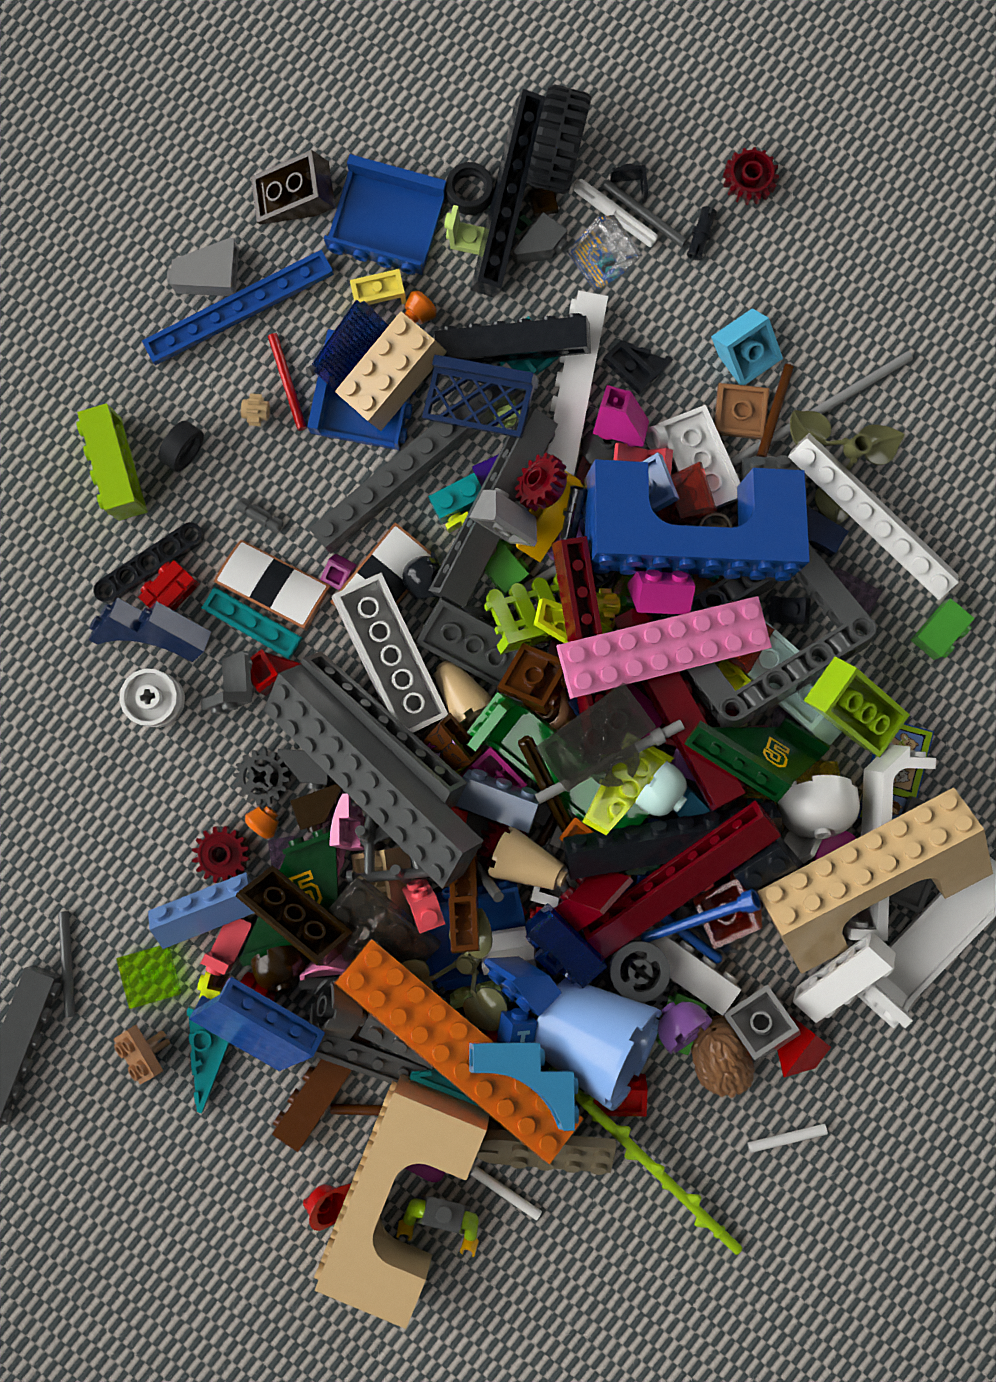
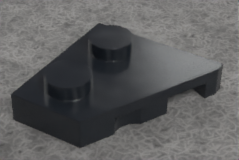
M621 340L604 356L603 361L639 395L671 365L673 359L669 356L663 358L651 354L652 350L643 347L639 348L632 343Z

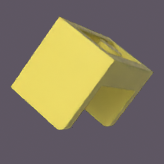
M399 269L350 280L358 314L363 313L362 306L401 298L402 304L406 303Z

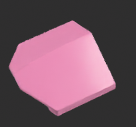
M340 954L328 966H317L311 961L300 973V981L306 980L309 977L340 975L353 960Z

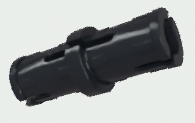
M703 206L701 208L698 223L692 230L693 238L687 251V257L690 259L694 254L693 260H702L706 243L712 235L710 230L717 214L714 208H712L711 213H709L710 207Z
M570 486L567 508L563 509L565 517L560 538L563 540L577 538L580 519L584 517L582 509L587 492L586 488ZM574 503H576L573 523L570 524Z

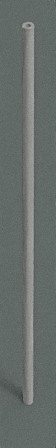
M909 351L905 352L809 411H815L820 414L826 413L913 360L912 354ZM790 423L774 432L771 445L791 434ZM761 440L730 458L733 467L735 468L742 464V458H752L757 455ZM682 487L677 491L679 500L670 504L669 506L665 507L664 509L658 511L655 514L658 515L667 508L686 498L688 495L685 491V488ZM555 565L522 584L526 591H532L531 584L538 577H542L546 581L554 578L557 574Z

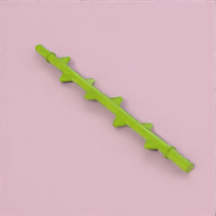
M552 1066L548 1069V1071H558ZM578 1088V1094H574V1099L592 1116L594 1122L600 1123L626 1148L625 1159L638 1160L662 1183L664 1190L670 1191L697 1217L694 1223L696 1227L708 1228L715 1238H719L735 1255H738L743 1247L725 1230L723 1225H720L699 1205L702 1197L699 1194H688L664 1171L665 1167L663 1165L657 1164L629 1137L631 1131L629 1126L616 1125L593 1102L594 1098L592 1096L584 1094Z

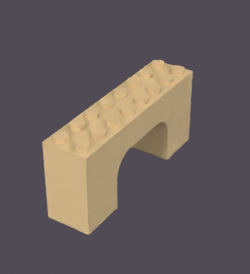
M953 787L760 889L757 893L800 973L803 974L848 949L842 930L848 920L860 911L918 881L930 878L946 899L992 875L993 870L985 830Z
M404 1074L400 1075L398 1082L392 1081L314 1278L318 1280L314 1291L404 1329L407 1328L425 1284L432 1254L401 1242L389 1235L382 1224L381 1212L397 1174L409 1165L426 1164L467 1180L487 1131L490 1117L488 1113L479 1106L410 1080V1077Z

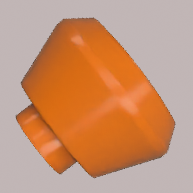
M420 291L410 292L404 306L406 310L404 314L414 323L418 322L419 324H424L434 319L437 309L430 299Z
M267 805L265 808L259 806L245 815V823L261 837L270 839L274 837L279 821L276 819L278 814Z

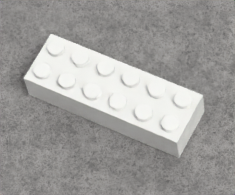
M382 573L333 594L331 598L383 707L412 733L448 715L447 710Z

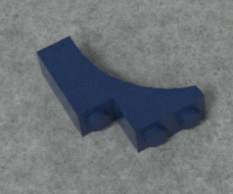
M807 506L808 542L814 549L828 557H832L838 551L849 531Z
M117 598L111 605H105L100 616L96 615L89 626L92 632L88 640L97 645L110 641L146 643L166 649L190 662H194L204 652L211 631L157 601L150 609L146 607L141 611L122 599Z

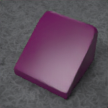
M334 554L328 559L320 580L340 590L354 573L357 565L338 554Z

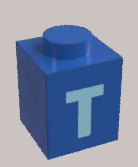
M521 1008L501 1011L496 1041L498 1043L534 1042L538 1022L529 1012L526 1013Z

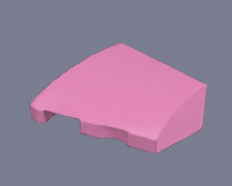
M342 794L336 806L331 824L330 846L349 851H364V846L360 843L355 829L359 825L364 826L366 818L359 806L351 805L352 798L348 794Z

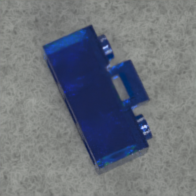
M549 903L541 908L525 924L527 934L525 937L534 948L540 947L535 953L534 958L553 976L564 968L563 974L570 983L574 984L576 982L584 988L607 967L603 956ZM550 952L558 961L554 962L547 954Z

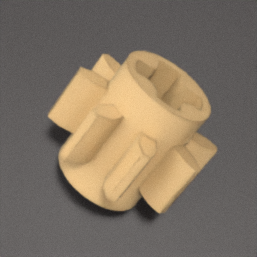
M250 393L249 399L242 400L241 417L247 419V423L250 426H261V421H268L270 403L269 401H264L262 394Z

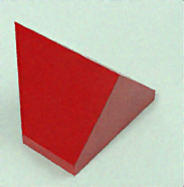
M261 649L250 657L252 661L251 681L256 690L266 696L272 691L280 672L298 666L301 663L267 653Z
M790 1014L789 1016L800 1030V1035L777 1050L784 1078L815 1069L831 1049V1046Z

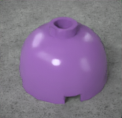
M671 1002L661 1011L663 1017L659 1020L657 1031L663 1046L672 1054L673 1051L676 1053L693 1042L698 1037L699 1028L701 1027L705 1031L712 1023V1019L705 1010L693 1002H681L677 1005Z

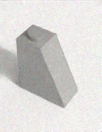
M228 238L172 259L171 269L167 271V282L175 293L230 296L236 293L239 247L235 239Z

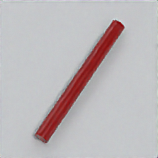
M272 333L268 335L270 346L297 430L302 431L307 428L278 334Z

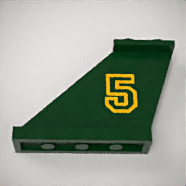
M785 718L778 727L735 728L710 727L700 720L684 743L776 803L792 787L793 782L813 765H816L830 749L829 744L788 718Z
M325 827L312 832L313 838L304 841L303 836L289 841L290 847L282 850L286 856L279 871L344 924L342 916L339 917L337 849L330 846V831ZM258 917L239 959L242 967L251 964V960L255 955L260 954V958L268 955L267 949L292 944L263 919Z

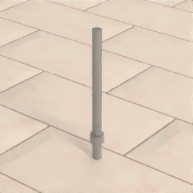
M681 720L662 729L658 727L650 731L651 735L538 792L535 796L539 804L655 744L659 746L667 742V738L685 728Z

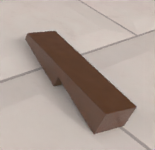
M476 853L464 875L449 884L452 954L480 951L478 857Z

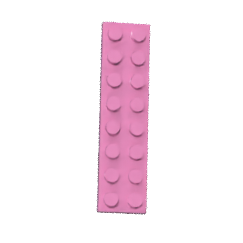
M758 596L556 646L570 699L772 648Z

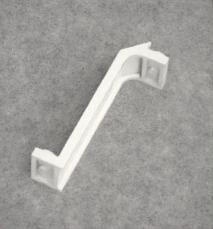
M889 744L880 758L877 756L864 769L861 836L892 820L893 782L897 773L906 768L936 769V758L926 757V752L910 750V746ZM889 897L860 911L858 917L853 916L848 920L842 930L843 936L850 940H861L867 934L873 932L882 941H888Z
M991 857L993 874L946 899L940 892L889 945L896 952L893 972L885 978L881 977L876 980L869 990L865 992L862 990L857 994L862 1001L893 1029L899 1023L906 1028L913 1021L908 1014V1010L914 1000L996 916V861Z

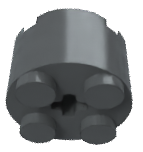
M325 979L319 984L314 994L319 997L317 1004L312 1003L310 1023L323 1030L325 1036L351 1039L358 1026L362 1027L365 1024L366 1011L334 984V980Z

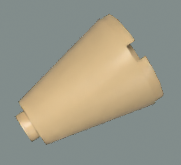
M447 660L436 667L437 671L434 676L447 713H451L467 732L493 697L463 668Z
M510 826V834L504 832L495 848L492 860L496 861L494 868L489 867V876L555 890L557 886L562 887L568 872L564 871L565 865L518 829Z

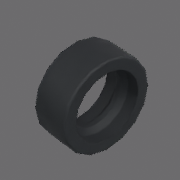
M464 162L456 165L449 172L446 179V195L452 207L453 205L459 206V213L475 215L483 212L490 205L493 196V179L490 172L483 165L476 162ZM467 176L480 179L484 184L483 195L474 201L460 199L455 192V185L460 179Z
M187 420L179 422L164 438L159 449L158 459L174 471H182L198 454L204 440V433Z

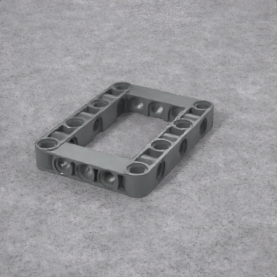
M810 543V562L793 578L796 577L807 590L806 594L809 597H813L822 608V614L828 616L837 629L736 691L715 663L679 671L721 727L735 728L746 724L818 679L834 657L846 661L866 649L877 629L874 620L860 606ZM740 576L736 579L725 578L693 597L690 612L711 608L707 605L708 603H714L719 606L756 596L759 597L772 589L774 584L779 581L772 577H766L759 580V582L750 580L748 576ZM665 614L659 620L682 614ZM856 630L862 631L865 635H859L856 633ZM813 657H820L824 662H817ZM770 683H776V684H778L781 688H780V689H774V688H772L769 684H770ZM733 710L737 713V716H729L725 711Z

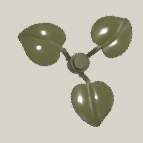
M794 410L790 418V432L796 445L808 433L824 446L843 444L844 455L850 459L846 466L848 470L863 455L868 462L874 465L889 463L896 455L898 447L905 436L904 433L888 426L868 425L850 440L844 438L842 440L827 441L826 439L831 435V425L824 415L815 411ZM820 487L817 488L815 504L820 513L837 524L844 522L850 515Z
M479 908L480 951L463 952L456 961L429 976L428 965L421 960H407L401 964L431 990H433L431 981L436 980L454 968H458L462 974H471L470 992L472 996L463 1003L464 1013L468 1020L476 1027L488 1031H498L501 1011H508L506 999L500 991L492 987H482L476 992V981L479 974L477 968L481 964L482 958L490 952L493 943L489 920L484 910Z

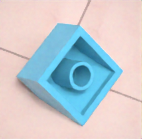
M753 308L711 336L719 358L739 385H746L783 359L769 318Z

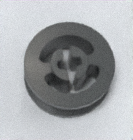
M640 939L631 940L614 952L610 960L609 972L611 980L617 991L626 998L638 1002L649 1001L658 997L668 985L670 978L669 962L660 948L651 942H643ZM637 951L645 952V956L634 957L631 960L638 967L644 964L643 969L649 976L652 977L653 974L652 962L657 961L659 968L658 976L654 983L644 989L634 988L635 984H645L648 981L641 974L634 976L636 972L629 964H627L628 978L622 979L620 975L623 960L629 954Z

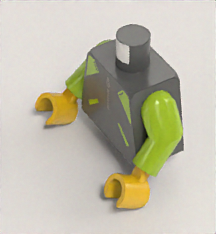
M422 1195L421 1199L414 1198L409 1202L403 1219L398 1223L396 1237L399 1238L401 1234L408 1235L407 1240L410 1241L415 1222L464 1234L460 1253L463 1254L464 1250L472 1252V1257H474L479 1243L477 1239L479 1219L475 1213L470 1212V1206Z

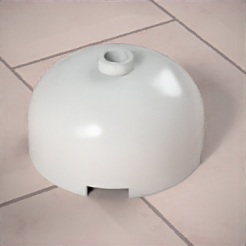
M836 775L812 776L813 781L797 784L795 781L792 787L778 801V810L782 816L783 824L791 832L806 838L827 839L843 833L854 824L860 810L858 788L852 785L851 779Z

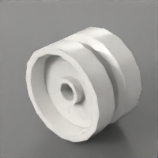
M142 669L134 672L125 680L120 689L119 701L123 712L131 721L147 727L161 728L172 724L180 716L184 708L185 694L181 684L174 677L157 669Z

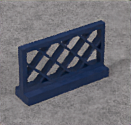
M434 354L432 362L434 371L422 415L424 420L522 439L533 392L537 390L539 383L538 378L533 372ZM440 376L450 377L453 385L441 392L438 388ZM468 381L474 382L478 389L465 397L460 386ZM493 385L499 386L503 394L490 402L484 391ZM457 389L462 400L450 407L444 397ZM517 390L526 391L524 401L514 406L509 396ZM482 394L487 404L474 412L469 401ZM506 398L512 409L499 417L493 406ZM442 399L447 410L440 415L431 414L433 404ZM466 404L472 414L464 420L457 419L453 412ZM491 409L496 420L488 425L482 424L478 416ZM514 413L519 419L517 431L506 429L502 422Z

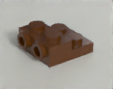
M524 643L520 646L498 685L500 692L521 700L524 706L548 715L551 709L556 710L561 701L559 694L563 687L567 688L560 658Z

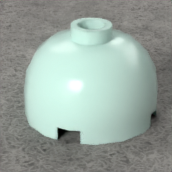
M666 761L653 775L654 778L649 785L646 784L635 801L642 810L655 816L667 815L673 809L678 812L687 801L684 797L687 781L683 773L676 766Z

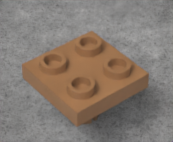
M134 1025L113 1039L116 1043L114 1047L117 1054L121 1058H125L129 1065L128 1072L134 1081H138L139 1084L163 1072L154 1054L170 1045L169 1038L158 1043L160 1039L167 1036L164 1031H159L156 1035L145 1040L138 1026Z

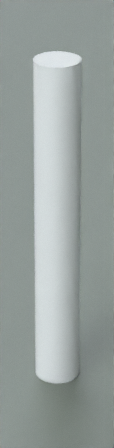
M821 1124L747 1142L749 1152L753 1153L827 1135L828 1132L826 1125Z
M478 1166L473 1168L470 1173L471 1176L533 1219L538 1220L542 1213L540 1209Z

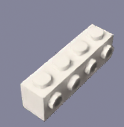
M870 932L799 984L796 988L793 1003L815 1023L824 1017L829 1018L838 1007L843 1004H849L859 992L869 990L876 980L889 976L895 968L896 952L875 933Z

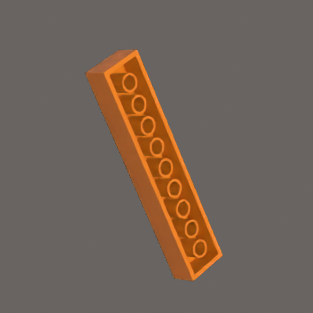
M374 940L368 941L334 982V984L546 1163L550 1164L573 1134L574 1131L558 1129L548 1106L536 1092L524 1083L506 1075L469 1072V1043L494 1042ZM580 1115L578 1123H575V1130L584 1119Z

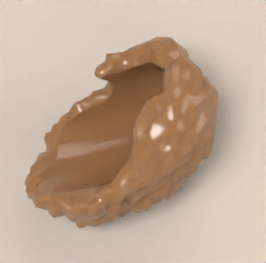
M716 1015L711 1018L712 1023L705 1031L701 1027L699 1028L698 1037L694 1040L691 1047L693 1063L702 1086L720 1097L728 1095L730 1098H733L736 1094L741 1095L742 1092L751 1087L755 1068L752 1056L725 1016Z

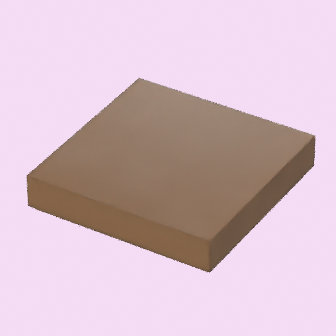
M719 383L714 416V425L719 435L761 440L766 426L769 388Z

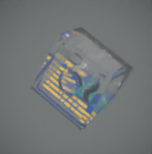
M615 215L598 217L567 250V253L594 291H598L627 272L643 256Z

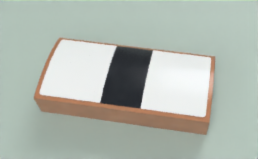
M394 523L339 591L382 573L394 601L398 605L408 593L402 577L404 567L416 557L431 556V552L397 523Z
M240 540L234 547L213 581L217 585L305 631L311 625L331 587L243 540Z

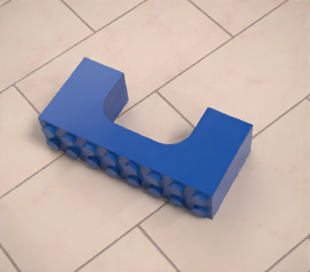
M595 459L584 479V488L587 489L585 494V536H587L591 566L594 573L605 574L610 571H620V574L632 575L637 571L654 569L669 573L683 571L689 574H698L700 578L724 575L726 579L748 576L751 580H762L766 577H772L776 581H788L810 562L805 470L752 468L737 486L738 527L733 528L672 525L658 518L653 512L649 501L648 462Z

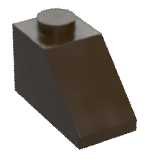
M338 784L290 800L300 830L307 829L308 833L323 829L322 824L329 821L343 792V789Z

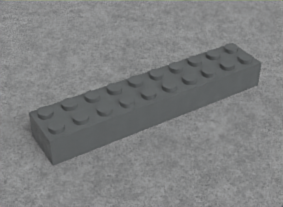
M302 664L280 672L264 711L442 889L462 877L483 840Z

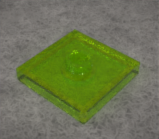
M159 945L116 958L129 1009L182 994L170 947L163 949Z

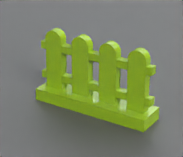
M557 574L553 578L554 585L549 586L544 578L538 577L531 584L532 591L528 592L522 584L515 583L509 589V597L506 598L498 589L489 591L486 596L487 603H485L484 607L486 611L491 610L497 626L494 629L496 635H502V639L496 645L500 655L519 650L522 643L533 646L556 639L534 625L536 611L531 599L536 598L537 602H539L540 599L546 598L556 602L553 593L558 592L560 597ZM508 605H514L520 620L514 621Z

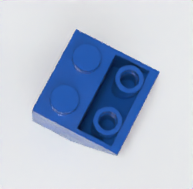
M519 956L487 958L484 961V964L490 970L487 973L488 976L497 985L503 987L501 993L510 1002L516 1000L517 1005L526 1013L530 1010L537 1016H540L562 993L548 974Z

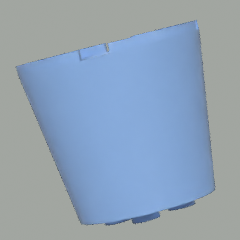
M565 978L557 985L562 993L537 1019L538 1023L534 1042L540 1043V1048H544L545 1061L556 1070L573 1071L574 1077L578 1078V1086L607 1109L614 1111L631 1091V1087L627 1086L633 1075L639 1077L650 1055L658 1034L659 1020L656 1018H659L662 1012L644 1003L570 978Z

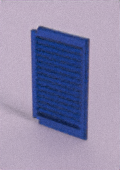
M355 300L313 361L312 365L316 367L314 373L336 391L389 325L365 301L360 303V301Z

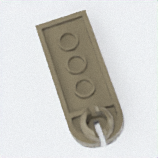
M489 1121L487 1131L476 1157L487 1163L511 1165L517 1169L537 1167L543 1171L564 1169L569 1173L590 1171L596 1175L611 1173L616 1151V1139L571 1135L553 1161L548 1164L497 1121Z

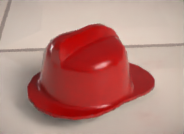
M351 1183L337 1188L327 1184L320 1185L313 1190L309 1197L303 1200V1206L309 1214V1224L313 1230L321 1231L336 1223Z

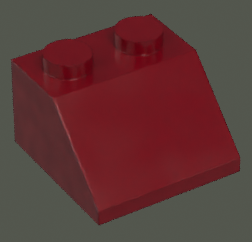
M616 872L575 879L577 885L574 888L572 886L568 887L559 896L562 901L555 909L578 932L604 915L630 886L633 880Z

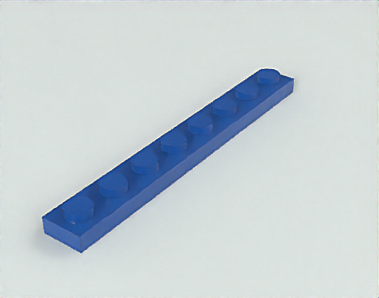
M321 249L142 340V343L153 364L156 366L334 275L333 270Z

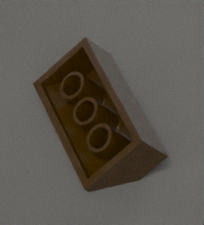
M273 865L236 893V897L317 966H328L345 950L351 937L352 931Z

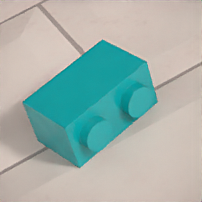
M475 473L428 496L441 525L448 522V518L458 512L463 514L470 511L482 488Z

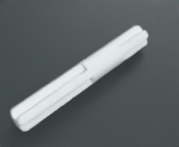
M579 179L573 188L574 191L592 206L622 226L648 247H652L656 243L658 235L583 179Z

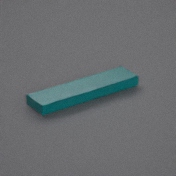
M215 586L201 609L289 660L303 639L301 636Z

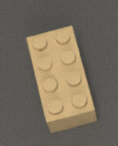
M400 311L335 392L368 422L382 431L434 368L432 365L434 354L444 356L447 351Z

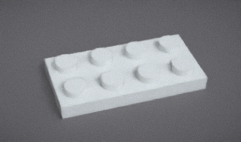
M706 405L658 423V425L663 426L666 430L668 437L667 448L673 450L672 461L696 516L698 517L736 502L737 486L740 484V480Z

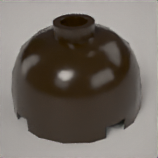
M293 945L267 949L268 955L260 958V954L255 955L251 960V967L254 978L260 987L268 991H276L277 994H286L292 991V987L299 983L300 973L305 969L304 954L297 951V948Z

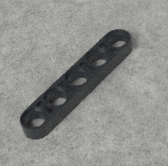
M193 522L183 524L100 579L94 585V596L104 603L114 602L117 598L122 597L157 574L160 567L166 562L176 561L199 546L204 540L203 529ZM190 528L198 530V537L194 541H187L185 538V533ZM169 542H174L177 545V551L173 555H166L164 552V547ZM148 556H153L156 560L155 566L150 570L144 569L143 560ZM127 570L133 571V581L129 584H124L121 580L122 574ZM106 584L111 585L113 588L112 595L108 598H103L100 595L101 587Z

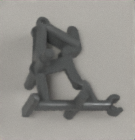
M366 813L364 826L359 825L355 829L360 843L364 846V872L347 871V881L355 887H361L362 883L400 880L402 883L407 884L413 878L430 877L412 858L413 868L402 869L399 865L394 864L390 870L375 871V850H381L383 847L381 841L391 837Z

